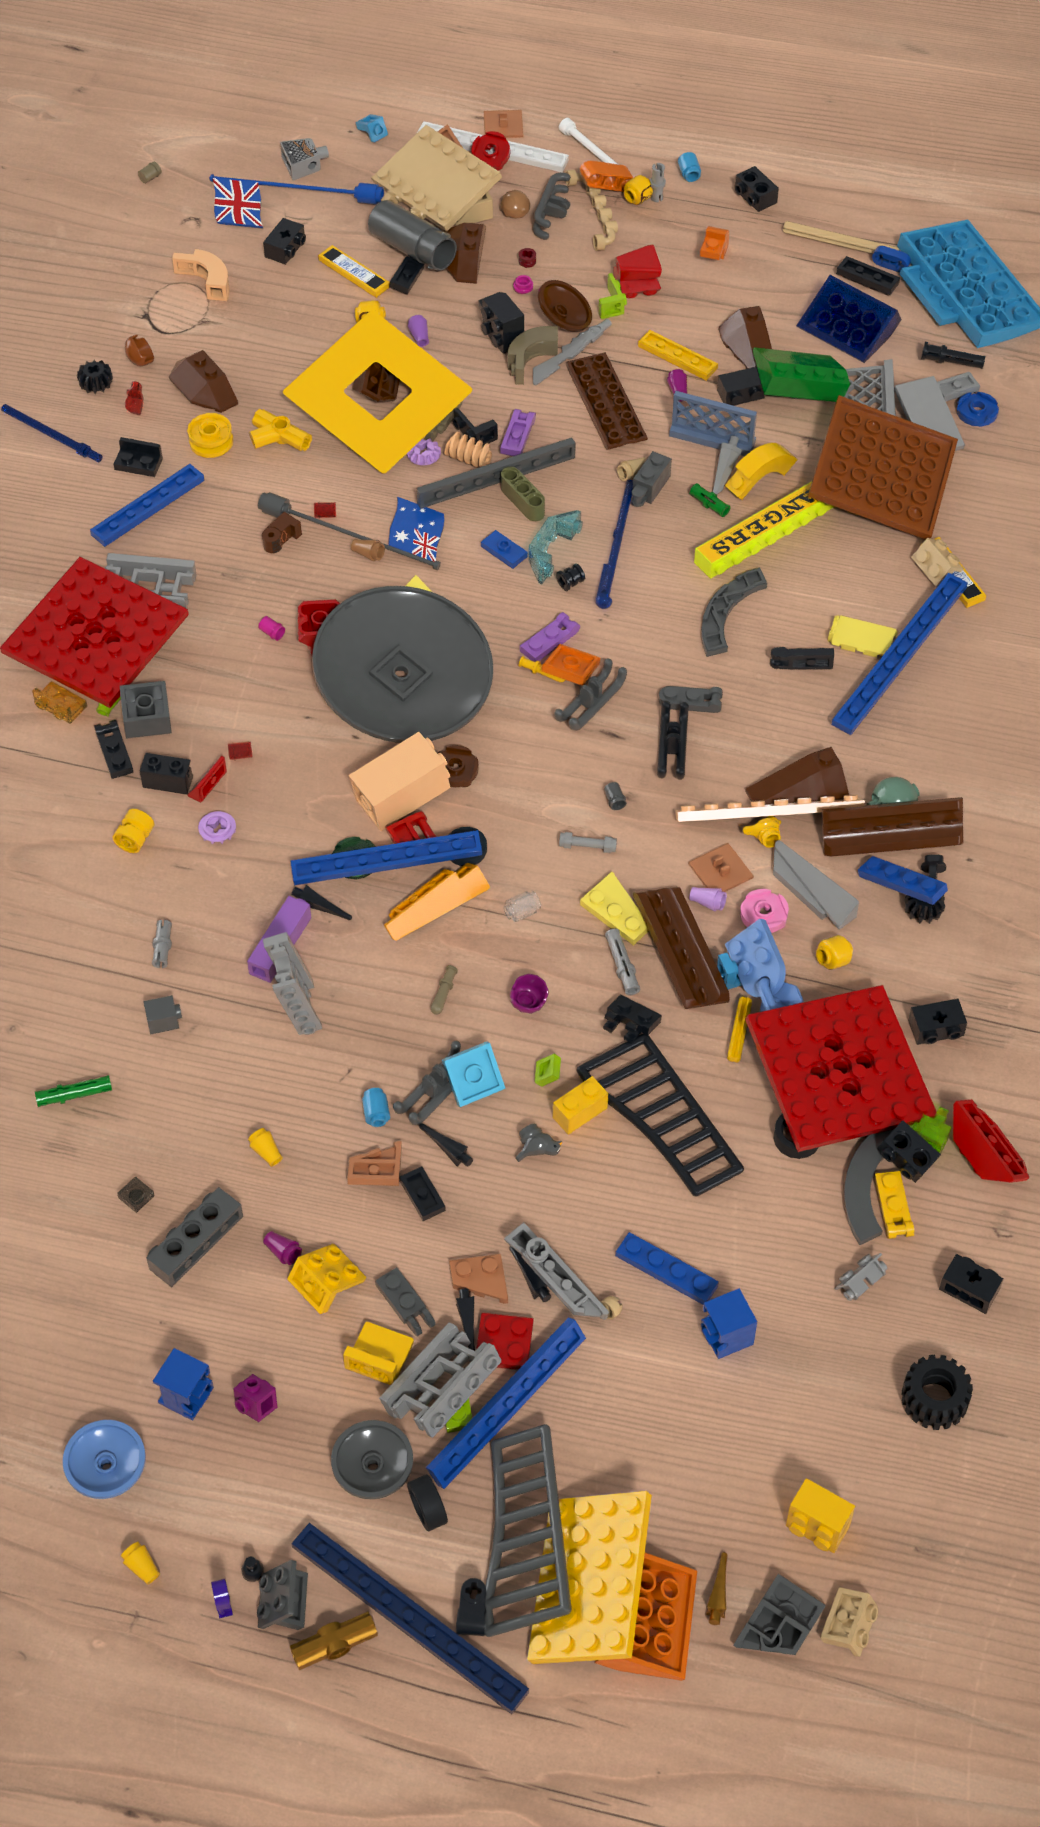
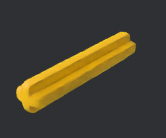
M743 996L739 998L727 1056L730 1062L737 1063L741 1060L747 1030L745 1019L750 1014L752 999Z

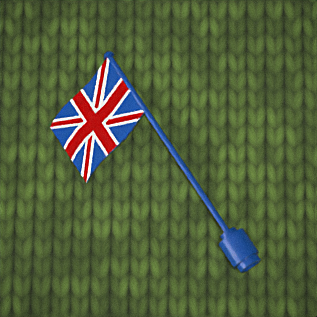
M211 174L209 177L210 181L214 182L215 218L217 224L263 228L260 218L261 195L259 185L354 194V198L357 199L358 203L375 205L380 203L384 196L383 187H379L378 184L359 183L358 186H355L354 190L217 177L214 174Z

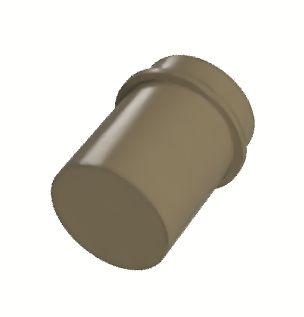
M154 161L138 171V176L146 184L155 177H158L162 170L158 163Z

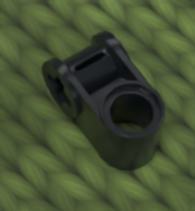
M470 1578L462 1585L460 1605L457 1612L456 1634L485 1636L484 1629L487 1612L485 1610L486 1586L480 1579ZM472 1590H477L476 1599L470 1598Z

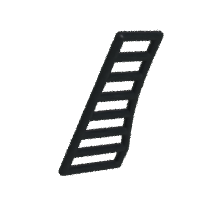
M642 1033L633 1043L627 1041L577 1067L576 1071L584 1082L592 1077L589 1073L590 1071L644 1045L650 1055L599 1080L600 1085L605 1089L654 1063H657L664 1073L617 1097L608 1093V1105L628 1119L652 1142L695 1197L744 1171L742 1163L649 1035ZM668 1081L677 1090L636 1113L624 1105ZM681 1100H684L690 1108L689 1111L655 1129H652L643 1121ZM696 1118L704 1128L670 1147L661 1139V1136ZM709 1137L718 1147L686 1165H683L676 1156ZM724 1156L731 1167L697 1185L690 1174Z

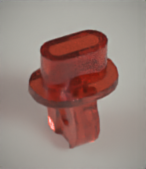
M132 381L131 388L127 389L128 397L125 400V407L130 413L141 415L144 397L141 393L142 385L136 381Z

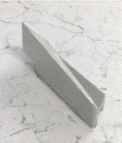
M777 840L775 842L773 875L821 920L828 916L839 930L857 917L859 901L782 841Z
M524 1222L504 1238L506 1243L522 1255L525 1262L573 1315L600 1317L603 1320L608 1318L609 1311L550 1246L546 1261L540 1264H533L528 1261L525 1255L526 1245L529 1240L537 1236ZM536 1245L531 1253L535 1252V1256H540L544 1249L540 1250V1246Z

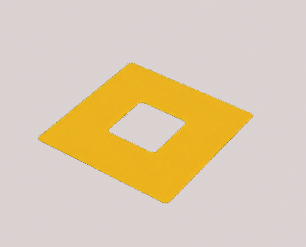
M375 311L368 312L283 390V394L383 474L387 473L472 392V388ZM374 362L380 363L412 389V392L382 420L376 419L344 393V390Z

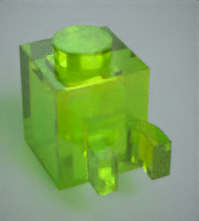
M939 1107L934 1119L923 1115L920 1122L915 1121L912 1129L940 1154L949 1139L952 1128L945 1124L949 1110Z

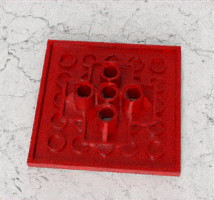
M79 557L2 644L0 650L2 654L111 708L121 696L120 686L130 685L188 617L189 612L188 609L87 559Z
M883 985L747 1015L746 1023L798 1152L892 1130L902 1120L908 1125L934 1120L938 1116Z

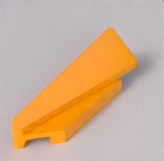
M466 863L457 872L444 869L393 908L389 913L391 920L385 923L384 926L391 938L397 941L485 892L490 886L478 865Z

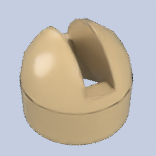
M609 1296L601 1301L603 1306L609 1311L608 1319H614L622 1311L623 1305L617 1302L619 1301L618 1297Z

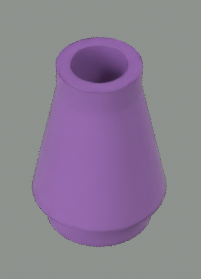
M422 315L412 316L408 320L407 327L418 346L428 345L427 320Z

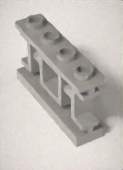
M108 553L105 569L121 577L123 575L132 576L129 581L138 584L139 581L157 582L155 590L150 591L187 609L189 604L188 593H180L182 585L193 586L197 576L195 561ZM166 579L175 580V583H165ZM162 592H172V595H162Z
M287 932L263 939L264 948L274 963L277 975H275L277 984L272 985L273 991L298 1034L309 1035L322 1029V1023L310 1002L311 993L309 989L314 988L313 979Z
M449 1322L379 1399L388 1415L395 1419L397 1417L402 1419L409 1410L417 1413L418 1415L414 1418V1421L418 1428L422 1431L425 1430L427 1435L433 1438L501 1363V1358L494 1345L483 1342L476 1351L467 1348L471 1342L466 1333L463 1331L459 1332L457 1326ZM455 1354L457 1355L453 1362L449 1361ZM467 1361L471 1362L466 1368H463ZM444 1372L453 1375L441 1389L432 1386ZM420 1392L423 1393L418 1400L414 1399ZM433 1399L436 1400L431 1407L427 1406Z

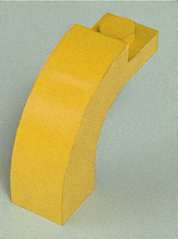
M778 443L761 445L737 463L735 467L738 470L725 486L739 499L743 500L762 477L771 472H779L785 476L798 459Z

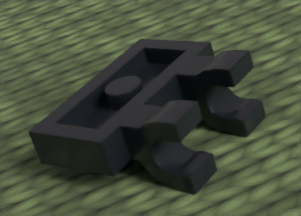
M620 994L607 1007V1013L604 1018L608 1021L604 1024L603 1029L612 1033L618 1024L622 1022L626 1024L625 1029L629 1030L624 1036V1040L633 1043L641 1033L649 1035L661 1023L662 1015Z

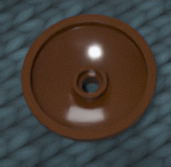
M549 280L540 287L538 291L540 308L547 319L554 325L571 332L583 331L590 325L592 321L591 307L586 298L576 288L559 280Z

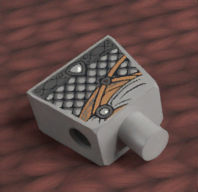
M310 138L280 142L281 157L292 180L318 172L321 169L320 159L329 157L327 146L316 148L313 140Z

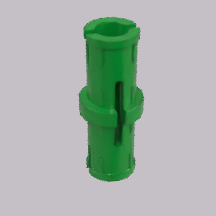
M698 483L694 484L690 489L689 494L702 502L705 508L712 509L721 517H725L729 513L731 506L717 498V494L707 491ZM705 496H706L707 498H709L710 500H712V501H713L714 503H716V504H713L712 502H710L708 499L705 498Z

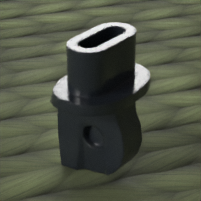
M939 854L926 855L924 862L921 864V870L929 873V877L938 880V873L946 870V864L943 862L944 857Z

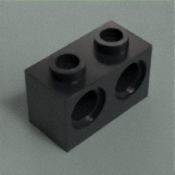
M756 166L736 175V193L742 196L758 212L777 203L779 187Z
M903 1120L877 1148L885 1160L893 1162L900 1169L904 1177L913 1180L915 1183L941 1156L935 1148ZM893 1141L900 1142L902 1149L897 1148ZM913 1158L920 1160L922 1166L916 1165L913 1162Z

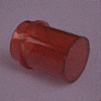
M318 501V503H314V517L319 519L335 518L336 502L320 503Z
M251 741L228 744L230 760L236 761V759L253 757Z

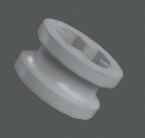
M538 1237L529 1240L525 1250L528 1261L533 1264H540L546 1261L549 1254V1245L546 1240ZM536 1245L540 1246V1250L544 1249L540 1256H535V1252L531 1253Z

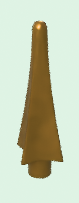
M726 1552L721 1554L717 1577L705 1614L710 1615L709 1623L712 1625H720L721 1617L725 1618L726 1565L728 1556Z

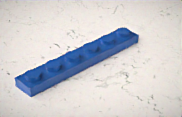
M188 464L90 529L91 536L106 547L205 481L204 474L193 465Z

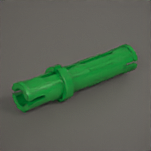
M109 1075L64 1086L58 1084L55 1088L35 1091L37 1106L41 1107L59 1102L64 1104L65 1101L112 1091Z

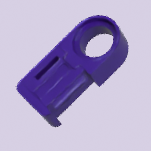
M226 1580L212 1581L213 1596L219 1619L232 1616L233 1612Z

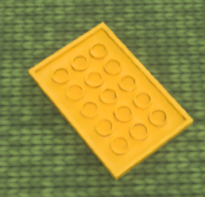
M639 1491L559 1499L572 1610L568 1615L532 1625L527 1658L532 1664L632 1658L652 1498L649 1492ZM548 1513L547 1527H550V1516ZM552 1538L544 1541L542 1555L554 1552ZM555 1564L540 1568L538 1584L557 1578ZM558 1590L536 1596L534 1612L560 1605Z

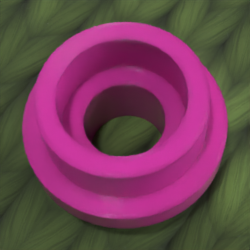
M520 275L514 281L513 288L520 294H526L533 290V282L529 276Z

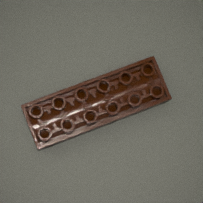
M606 352L567 361L569 374L606 450L648 440Z
M962 797L822 809L824 856L833 857L956 846L964 843Z
M676 886L634 892L633 897L684 1009L729 1003L730 997L727 986L681 888Z

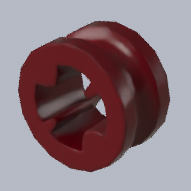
M531 248L520 250L519 264L525 268L533 267L536 264V251Z

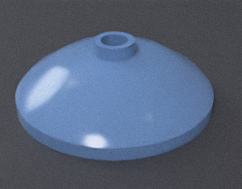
M116 1420L95 1421L79 1429L68 1441L63 1454L64 1473L70 1485L80 1494L94 1499L113 1498L125 1493L140 1478L145 1467V1448L138 1433L127 1424ZM105 1464H111L109 1469H102Z

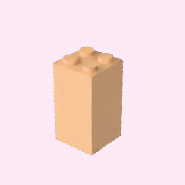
M417 732L349 775L356 801L380 831H383L387 826L402 819L450 788L448 779L450 774L445 767L447 765L445 757L441 753L437 754L431 740L428 737L424 738L420 732Z

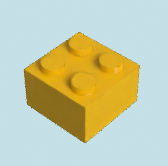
M806 1478L790 1504L786 1526L794 1535L798 1537L804 1536L813 1541L817 1548L835 1553L850 1528L855 1505Z

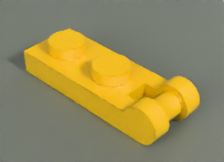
M900 1171L875 1173L874 1181L887 1238L893 1239L897 1235H905V1237L914 1236V1225L911 1221ZM894 1222H902V1224L895 1225Z

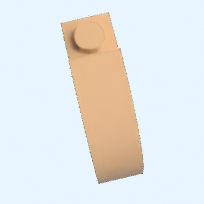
M195 249L194 254H173L172 260L175 274L200 276L206 280L207 299L228 300V272L220 258L210 252Z

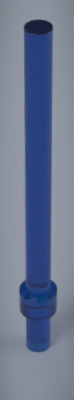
M3 404L1 407L2 412L76 450V453L82 457H89L98 463L101 462L103 456L92 450L89 445L83 442L79 443L7 404Z

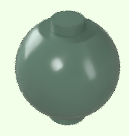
M889 777L876 785L872 792V801L868 802L867 805L918 801L920 793L914 783L911 784L908 780L901 777Z

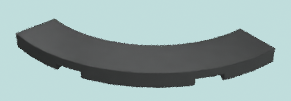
M760 567L736 576L735 580L724 584L711 598L703 616L701 629L702 644L706 657L728 652L724 626L729 613L745 597L767 588V581Z
M894 1129L869 1135L856 1150L847 1171L844 1186V1203L848 1224L859 1245L882 1235L883 1230L876 1220L871 1205L870 1190L874 1172L879 1163L884 1159L877 1148ZM893 1141L896 1147L901 1145L900 1142Z

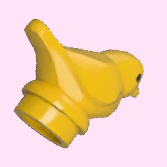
M767 816L752 826L743 827L742 831L745 835H752L759 839L760 843L765 847L772 848L777 840H781L779 831L781 820H778L775 816Z

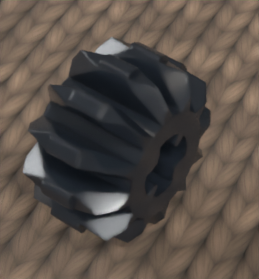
M95 359L93 362L86 361L85 365H80L79 371H77L79 386L81 389L86 390L87 393L92 391L95 395L97 391L104 393L105 388H110L113 382L111 368L103 360L96 362Z
M906 895L904 900L905 913H910V919L918 918L919 924L923 920L930 924L933 919L938 920L944 912L945 897L943 895L932 905Z

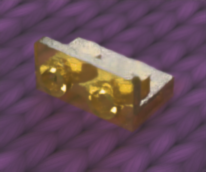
M52 681L42 691L37 688L32 690L34 703L39 709L46 710L52 713L58 720H64L69 724L87 707L86 700Z

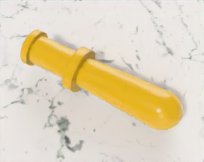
M524 656L519 661V667L530 669L534 674H542L560 683L565 681V679L542 672L540 661L534 662L526 659Z

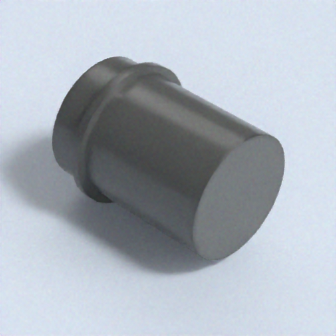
M612 782L604 787V791L611 809L620 810L624 808L627 802L619 783Z

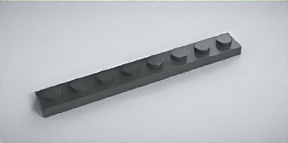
M569 438L418 487L417 504L422 509L501 483V471L506 467H515L523 475L574 459L576 442L573 438Z

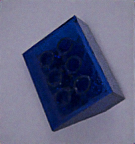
M829 275L796 326L865 363L891 337L902 319L897 309Z

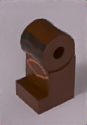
M283 512L262 532L264 550L274 554L282 549V545L291 537L297 540L302 535L301 522Z

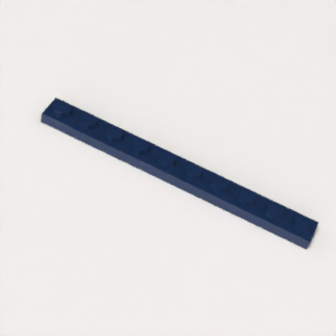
M308 1523L291 1543L293 1549L511 1715L529 1694L527 1686L311 1523Z

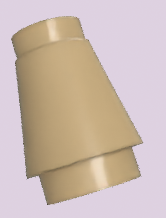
M643 457L621 462L617 467L619 478L622 481H632L647 459Z

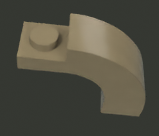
M558 326L535 327L524 331L512 341L508 349V370H511V376H515V384L524 385V368L530 359L537 356H556L558 354Z

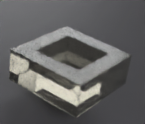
M136 1176L117 1193L118 1198L136 1213L155 1196L154 1191Z

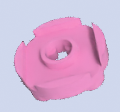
M757 889L746 895L745 900L741 904L740 917L746 927H749L758 919H764L771 933L785 927L789 907L785 898L779 893L777 896L771 893L769 889ZM764 908L766 911L770 910L768 914H761L760 910Z

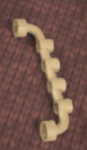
M574 169L566 170L565 173H568L571 177L569 181H565L567 186H575L577 181L583 182L586 185V193L591 197L592 207L596 208L598 220L603 224L604 234L608 235L604 238L603 234H595L593 236V246L595 251L604 250L606 245L614 242L616 238L615 233L618 231L617 222L610 221L612 219L611 208H604L606 207L605 195H598L601 189L589 187L581 173H576Z

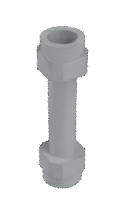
M561 832L559 841L560 847L571 849V846L604 849L605 853L616 852L617 838L605 836L604 840L573 836L572 832Z

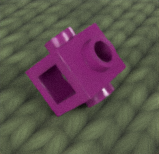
M254 1374L233 1388L236 1409L257 1422H260L278 1408L276 1388L270 1385L268 1381L262 1380Z

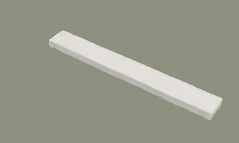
M423 121L418 132L425 125H428L435 131H439L444 126ZM451 128L462 147L468 151H471L474 140L478 136H483ZM508 141L511 150L510 161L562 173L569 161V155ZM491 147V149L487 150L486 152H488V154H493L495 151L494 148Z

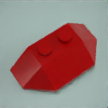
M972 1099L956 1101L953 1104V1141L959 1147L960 1153L972 1165L974 1172L984 1180L1009 1183L1027 1181L1030 1176L1027 1173L1024 1160L998 1125L983 1110L979 1109Z

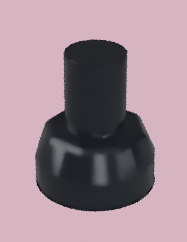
M252 1556L246 1558L241 1568L242 1576L249 1582L258 1581L264 1573L263 1564Z

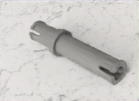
M608 930L605 933V937L617 966V976L622 980L626 995H635L640 991V986L635 976V966L629 960L620 930Z

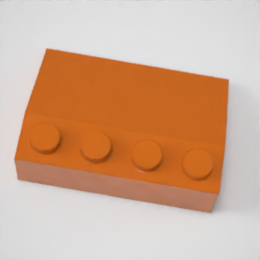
M645 1553L632 1658L595 1660L594 1663L622 1672L680 1681L685 1680L697 1570Z

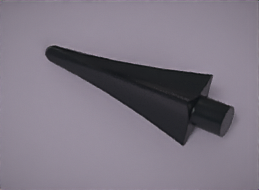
M307 885L304 890L295 887L292 891V896L305 900L312 909L327 912L347 920L352 919L350 914L327 901Z
M423 1123L419 1124V1128L445 1152L457 1167L460 1163L467 1167L472 1164L473 1158L467 1154L468 1146L436 1132Z
M510 1246L509 1249L524 1275L534 1300L537 1297H540L542 1302L550 1300L551 1295L547 1288L548 1286L525 1262L522 1255Z
M465 1288L459 1290L460 1298H456V1306L464 1332L471 1342L468 1348L475 1351V1296L470 1297L469 1289Z

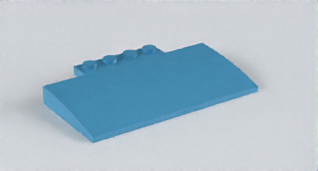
M969 220L900 234L897 246L902 252L910 256L912 266L902 268L900 276L939 326L957 322L977 348L1007 341L1040 328V307Z

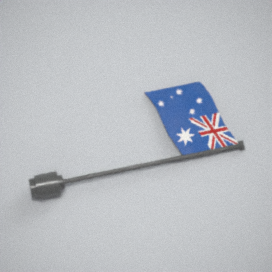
M264 492L259 498L258 509L273 517L278 518L283 512H286L287 514L296 515L361 540H373L292 510L289 499L274 493ZM397 497V511L390 527L389 545L384 544L385 549L431 565L433 569L439 570L441 562L436 561V554L444 529V513L428 507L420 509L417 503Z

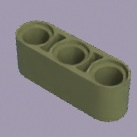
M504 468L501 471V491L530 521L542 520L545 516V497L517 468Z

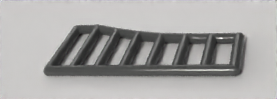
M547 1424L501 1437L491 1442L495 1522L492 1552L485 1584V1610L487 1612L484 1635L487 1637L570 1614L572 1610L551 1429ZM541 1438L542 1451L503 1462V1448ZM543 1462L544 1476L505 1487V1473ZM546 1487L548 1501L505 1513V1499ZM549 1512L550 1527L504 1540L505 1525ZM552 1538L554 1552L500 1568L502 1552ZM555 1564L556 1579L494 1596L498 1580ZM558 1590L560 1605L494 1624V1608Z

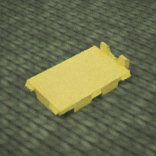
M839 615L834 617L828 641L832 645L841 646V649L855 652L856 649L863 652L864 655L877 658V655L883 656L889 649L894 637H897L898 631L894 628L842 615L839 618Z

